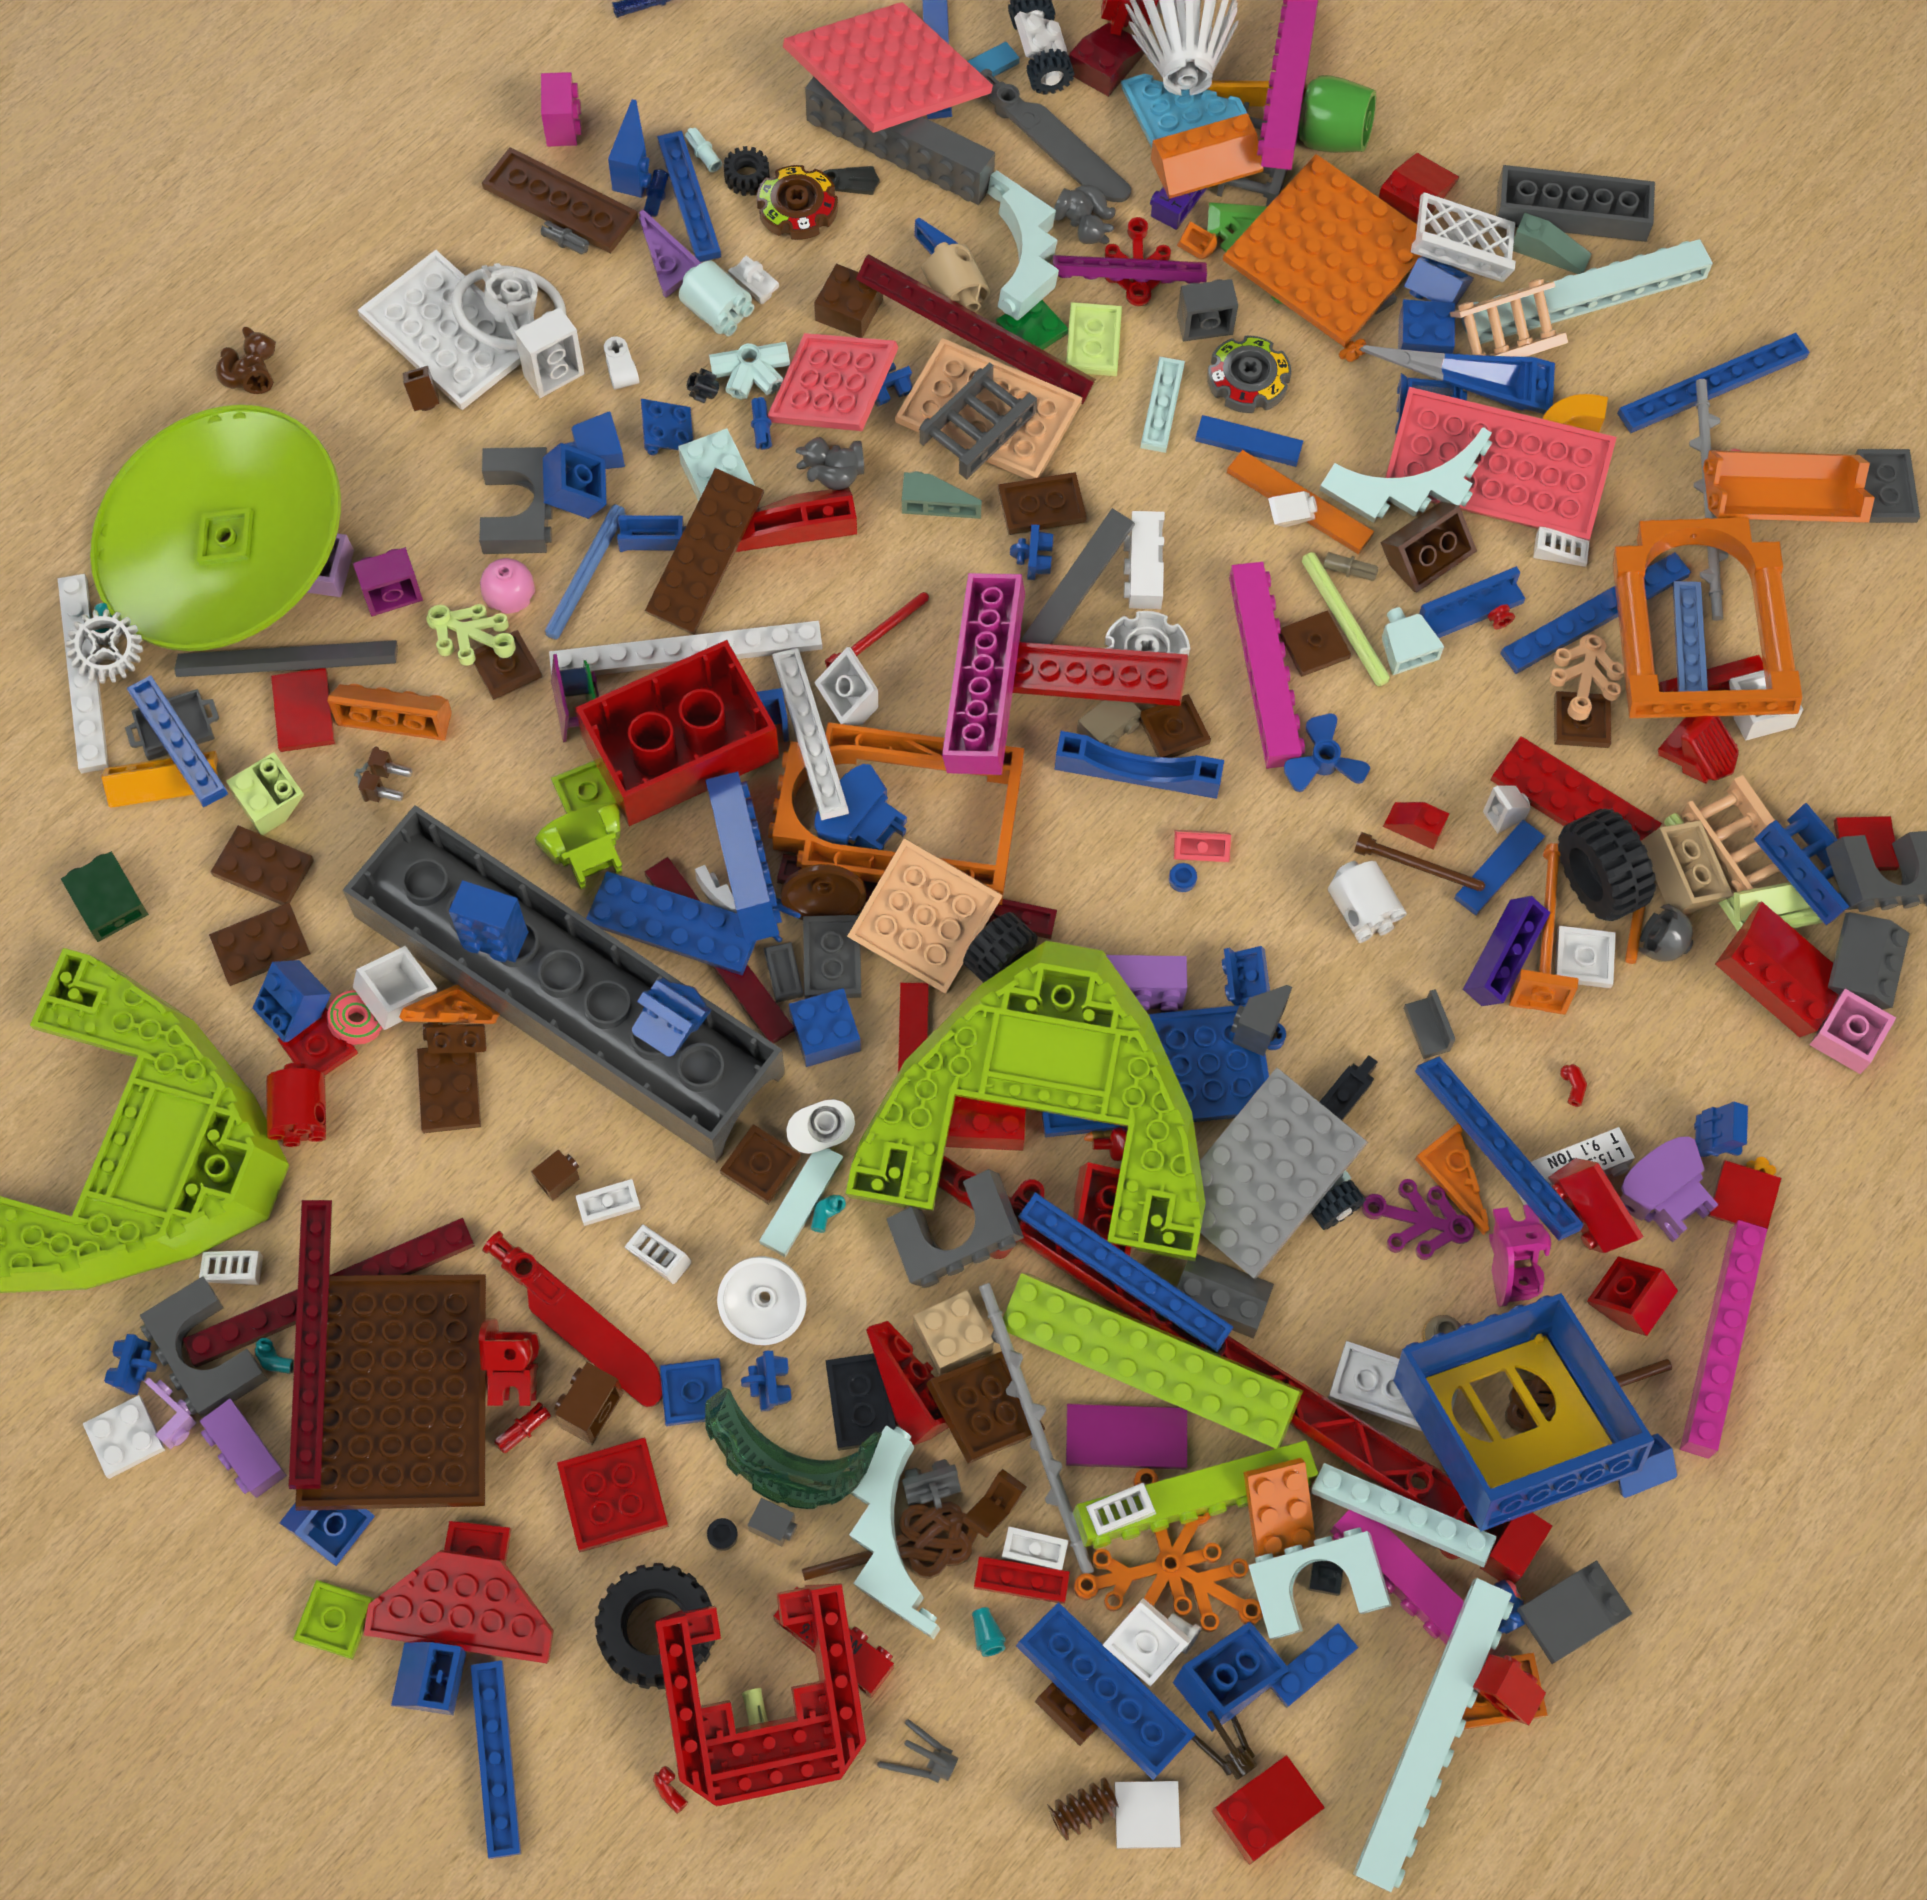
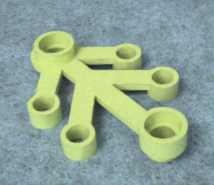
M476 604L471 608L455 611L449 610L445 605H436L429 609L426 620L430 628L437 630L438 641L436 646L441 656H448L454 652L453 642L448 638V628L457 632L460 649L458 651L459 662L462 665L468 666L476 660L474 650L470 647L469 638L492 647L494 652L501 658H508L513 655L516 647L511 634L500 633L492 636L481 631V629L491 627L498 632L505 631L509 627L507 616L499 613L487 618L486 607L482 604ZM466 618H472L473 620L468 622L458 621Z

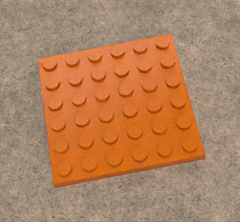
M1315 154L1223 255V261L1345 347L1407 278L1417 259L1423 256L1411 253L1412 243L1416 240V223Z

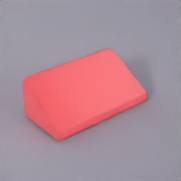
M1174 830V859L1215 862L1230 861L1231 834L1229 832Z

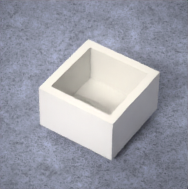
M406 946L356 969L353 984L354 990L384 1030L403 1021L399 1016L404 1007L434 995L437 991L434 983Z

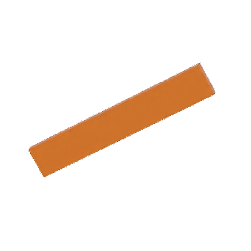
M1244 450L1239 453L1227 469L1228 474L1267 498L1303 491L1309 493L1310 497L1314 496L1317 512H1314L1315 519L1307 521V523L1358 555L1373 537V530Z

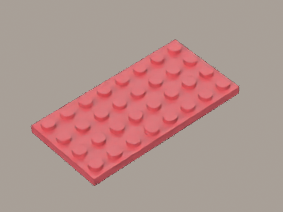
M1409 387L1385 478H1402L1433 470L1462 452L1475 439L1480 430L1485 428L1492 432L1489 441L1493 443L1485 456L1479 454L1474 463L1478 467L1469 479L1466 476L1464 478L1473 483L1469 490L1473 495L1465 507L1460 505L1461 510L1536 529L1539 526L1546 527L1587 541L1590 540L1617 437ZM1428 495V497L1432 499L1430 503L1438 504L1440 502L1434 497Z

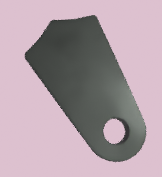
M874 166L828 169L823 172L828 177H834L832 182L835 185V191L873 195L880 183Z

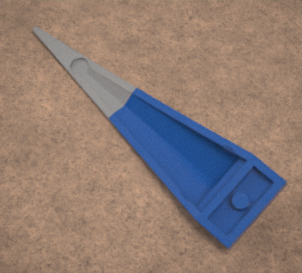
M1367 345L1359 349L1367 354L1521 411L1526 409L1545 414L1553 405L1554 362L1535 357L1447 354Z

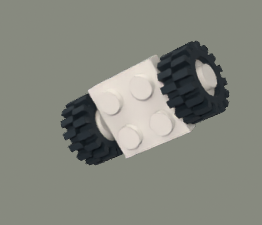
M1010 0L1008 11L1012 25L1019 32L1025 56L1031 58L1028 61L1029 65L1026 66V71L1032 89L1036 90L1039 94L1043 92V95H1047L1048 91L1054 94L1057 89L1059 91L1064 90L1063 86L1068 87L1070 85L1069 81H1073L1074 71L1059 23L1054 21V15L1056 14L1052 0Z

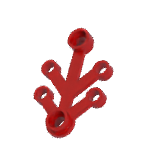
M1141 217L1132 218L1128 222L1127 233L1132 239L1133 259H1143V238L1147 236L1148 223ZM1109 244L1105 248V258L1130 259L1120 251L1119 246L1116 244ZM1159 245L1156 251L1146 260L1169 261L1171 249L1167 245ZM1114 251L1116 254H1110L1109 252ZM1160 252H1165L1166 255H1161V254H1159V253H1160ZM1105 277L1109 283H1117L1126 290V299L1134 306L1146 305L1151 299V291L1160 283L1166 284L1160 280L1138 282L1133 279L1132 282L1124 278L1120 281H1113Z

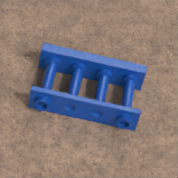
M1805 803L1787 819L1790 825L1783 828L1775 820L1762 830L1754 840L1823 923L1828 925L1849 908L1841 893H1838L1828 882V879L1833 876L1835 877L1826 847L1838 839L1811 807ZM1797 833L1808 845L1802 850L1791 838ZM1817 855L1826 868L1819 871L1809 858Z

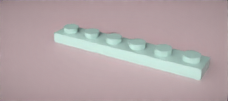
M1326 1463L1323 1464L1312 1487V1494L1481 1567L1485 1566L1496 1541V1536L1490 1533L1480 1532L1476 1527Z

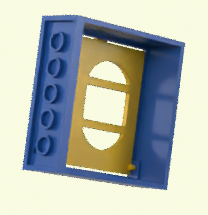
M1562 1293L1551 1297L1549 1295L1543 1296L1532 1304L1515 1306L1509 1312L1500 1315L1492 1314L1481 1322L1464 1324L1455 1331L1447 1334L1438 1333L1430 1340L1421 1343L1413 1342L1402 1349L1393 1381L1480 1532L1642 1471L1654 1439ZM1515 1368L1527 1370L1537 1375L1548 1385L1555 1399V1414L1551 1421L1545 1419ZM1501 1371L1506 1373L1538 1426L1507 1439L1501 1437L1470 1385L1473 1381ZM1457 1389H1461L1492 1442L1482 1441L1471 1436L1456 1421L1452 1411V1397Z

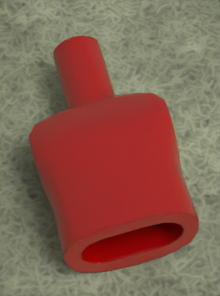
M1114 1128L1110 1139L1093 1138L1092 1149L1109 1150L1110 1157L1114 1161H1122L1128 1129Z

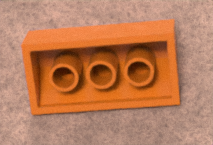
M1248 113L1155 139L1152 144L1151 161L1169 199L1263 172L1264 169L1261 167L1262 157L1257 155L1259 145L1257 132Z
M340 684L328 696L327 700L337 726L442 741L446 739L452 714L448 699L439 695L428 697L411 691L403 693L393 692L383 687L376 689L364 688L359 684Z

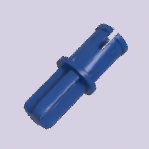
M763 397L753 398L751 401L753 414L751 427L754 428L755 447L761 450L769 449L772 447L770 426L772 423L767 417V404Z

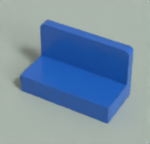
M782 688L757 692L774 725L781 724L784 742L789 741L788 720Z
M1658 1433L1652 1435L1654 1443L1642 1471L1618 1480L1620 1494L1624 1498L1677 1477L1673 1449Z

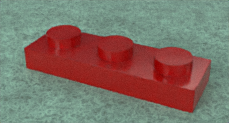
M979 1556L974 1589L1065 1604L1070 1572Z

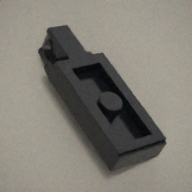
M1368 1055L1359 1067L1354 1063L1348 1066L1320 1100V1103L1343 1121L1371 1087L1374 1078L1370 1074L1376 1068L1378 1061Z

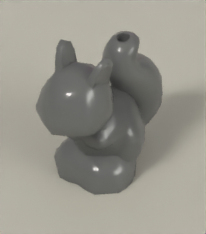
M1083 185L1071 191L1064 188L1054 207L1056 210L1054 220L1059 221L1065 217L1069 218L1073 227L1078 226V238L1082 244L1109 243V238L1105 233L1112 232L1114 227L1111 224L1104 223L1101 219H1112L1115 216L1116 210L1114 207H1107L1104 193L1092 185Z
M816 437L805 446L796 449V453L803 456V460L796 466L797 469L801 470L811 467L807 472L808 480L810 482L818 480L828 489H845L855 481L857 475L864 474V457L861 441H853L849 448L843 449L839 445H835L830 450L823 438Z

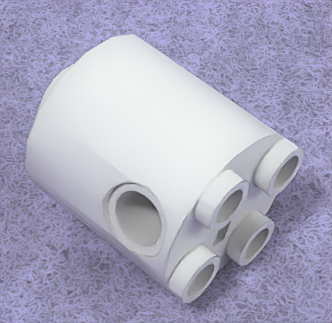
M1351 861L1337 870L1328 887V892L1358 943L1368 940L1376 932L1380 936L1387 934L1394 929L1393 922L1407 915L1376 861H1368L1362 864Z

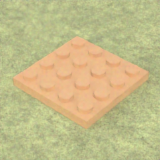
M904 838L847 937L946 994L964 963L963 959L969 945L984 929L1003 895Z

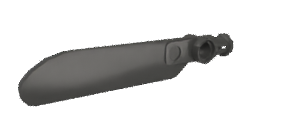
M986 68L980 72L993 84L992 92L987 95L988 100L995 105L997 115L1002 118H1009L1081 186L1092 185L1099 188L1104 193L1106 200L1111 202H1124L1130 197V185L1045 106L1024 102L1019 97L1020 93L1016 86L1005 84L1003 81L999 82L992 76L990 69Z

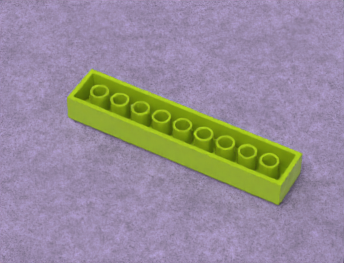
M1029 1273L1020 1274L1003 1316L1008 1333L1276 1449L1281 1447L1303 1392L1299 1388Z

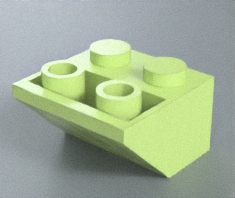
M275 752L226 780L234 798L260 835H264L286 822L304 796Z

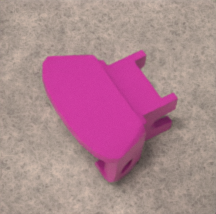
M1523 1205L1525 1215L1523 1221L1514 1220L1508 1207L1493 1209L1495 1226L1493 1234H1489V1240L1494 1253L1491 1271L1497 1305L1499 1307H1505L1509 1302L1532 1299L1543 1291L1544 1272L1537 1263L1540 1250L1544 1251L1545 1256H1549L1551 1238L1529 1205ZM1530 1259V1267L1514 1269V1261ZM1525 1281L1528 1285L1524 1286L1521 1285L1519 1282Z

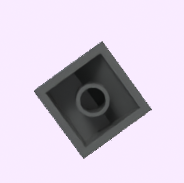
M1285 985L1250 997L1245 1007L1240 1005L1231 1028V1032L1235 1033L1232 1043L1264 1056L1285 1011L1292 987Z

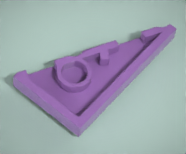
M641 210L639 212L641 227L663 296L667 298L681 287L687 271L698 266L701 262L647 212Z

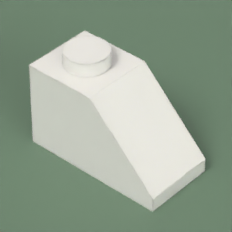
M1305 491L1268 498L1275 525L1289 527L1315 519L1314 512H1317L1314 496L1310 497V494Z
M1496 786L1491 791L1483 813L1498 834L1525 820L1531 807L1527 796L1524 793H1520L1516 786Z

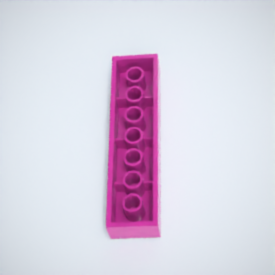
M968 573L942 753L947 773L1002 775L1025 601L1022 574Z

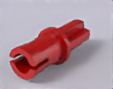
M538 1402L536 1406L520 1419L515 1418V1423L495 1439V1445L502 1453L509 1452L525 1437H532L531 1433L547 1419H550L551 1414L545 1406L543 1407L542 1403Z

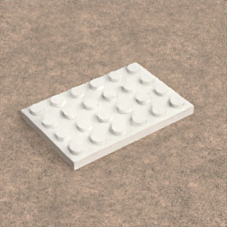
M435 250L358 309V313L365 322L414 367L418 369L428 366L436 387L463 410L519 366L521 361L518 350H504L486 345L470 336L458 324L452 311L451 300L456 285L465 275ZM473 283L465 291L462 298V308L468 320L478 329L489 335L514 340L507 323L498 322L494 319V314L490 313L485 306L484 292Z

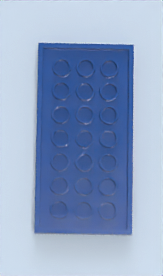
M1240 1005L1148 1014L1190 1106L1193 1122L1235 1118L1269 1077L1266 1054L1262 1056L1232 1043L1235 1033L1231 1032V1028ZM1042 1112L1045 1138L1086 1134L1098 1130H1113L1114 1128H1128Z

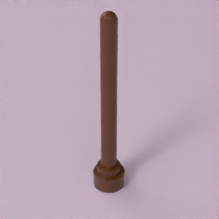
M1361 832L1354 853L1363 856L1366 854L1372 855L1373 853L1476 891H1483L1485 889V883L1482 880L1376 843L1377 840L1373 839L1370 834Z

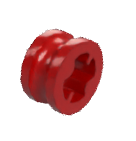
M1501 605L1488 614V619L1493 622L1492 626L1494 629H1502L1515 619L1514 613L1509 612V605Z

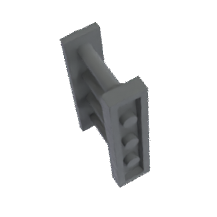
M1244 102V107L1248 113L1249 102ZM1249 116L1256 129L1261 130L1262 122L1267 123L1263 119ZM1263 167L1262 173L1270 174L1269 177L1273 178L1272 182L1264 184L1239 178L1219 184L1217 196L1222 197L1225 185L1263 194V197L1267 198L1266 206H1269L1280 194L1288 169Z
M990 362L983 369H978L972 379L934 416L925 419L919 428L920 444L924 446L931 438H934L959 458V474L966 480L1036 413L1037 398L1030 392L1023 399H1017L994 382V365ZM986 388L1010 406L1011 410L1005 416H1000L976 398V396ZM968 404L992 422L994 427L988 432H981L958 413ZM951 421L977 442L971 449H964L943 433L941 429Z

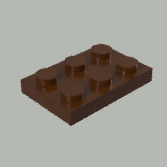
M1076 472L998 484V492L1008 535L1031 532V525H1040L1039 530L1086 523L1087 516Z
M238 825L212 868L211 874L218 879L284 905L291 902L314 859L311 855Z
M290 903L209 934L229 986L269 971L272 962L293 961L311 954Z
M428 1048L417 1049L421 1130L423 1134L480 1128L481 1114L477 1052L428 1054Z

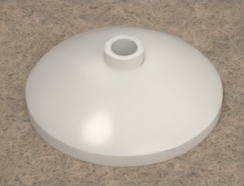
M757 1256L740 1261L727 1272L719 1286L717 1304L721 1319L732 1334L750 1344L771 1345L785 1340L796 1331L804 1318L807 1298L800 1277L790 1266L772 1257ZM761 1292H768L770 1300L762 1299Z

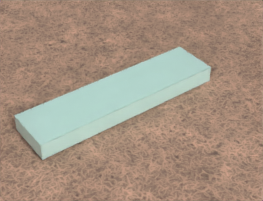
M1159 357L1140 448L1166 453L1185 361Z
M829 1148L810 1155L759 1240L760 1244L786 1257L844 1160L842 1155Z

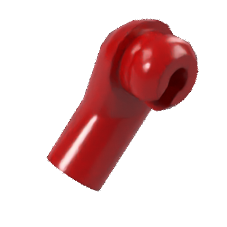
M663 1766L659 1772H655L653 1782L660 1797L678 1814L686 1807L688 1801L670 1784L675 1779V1773L669 1767Z

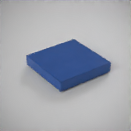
M720 1359L660 1365L666 1427L713 1421L723 1396Z

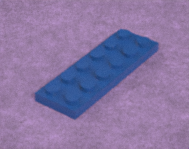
M608 871L605 873L586 918L602 930L739 975H743L756 944V941L746 943L738 914Z
M1059 1602L1016 1645L1152 1780L1163 1771L1195 1736L1194 1732Z

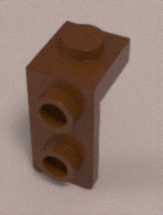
M443 1022L423 1024V1039L427 1041L428 1054L485 1052L487 1049L484 1024L443 1025Z
M1002 1469L995 1477L986 1494L964 1516L963 1521L974 1532L988 1538L1013 1511L1027 1486Z

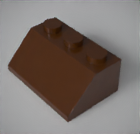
M1439 502L1380 542L1389 565L1416 593L1477 552L1460 505Z

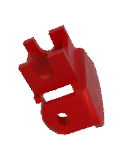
M487 1318L482 1323L479 1332L481 1370H487L488 1376L487 1406H503L504 1401L510 1400L511 1386L516 1387L519 1392V1406H531V1401L537 1400L538 1363H533L538 1357L541 1347L537 1332L499 1331L496 1318Z

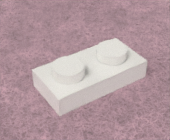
M632 1179L576 1195L584 1226L641 1209Z
M1008 1527L1002 1559L1062 1570L1068 1540Z

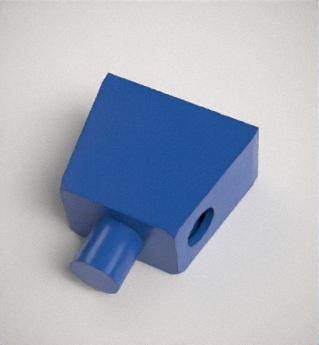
M610 411L578 423L571 428L574 441L565 443L566 445L605 459V469L625 467L623 452Z

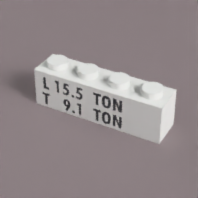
M1618 1127L1534 1160L1531 1163L1552 1186L1548 1177L1575 1158L1598 1162L1606 1176L1613 1174L1616 1177L1629 1170V1165L1635 1157L1621 1129ZM1519 1195L1523 1205H1528Z

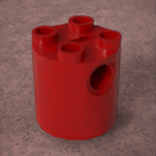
M289 1063L284 1065V1069L267 1075V1138L283 1141V1146L285 1147L300 1146V1141H325V1075L304 1063Z

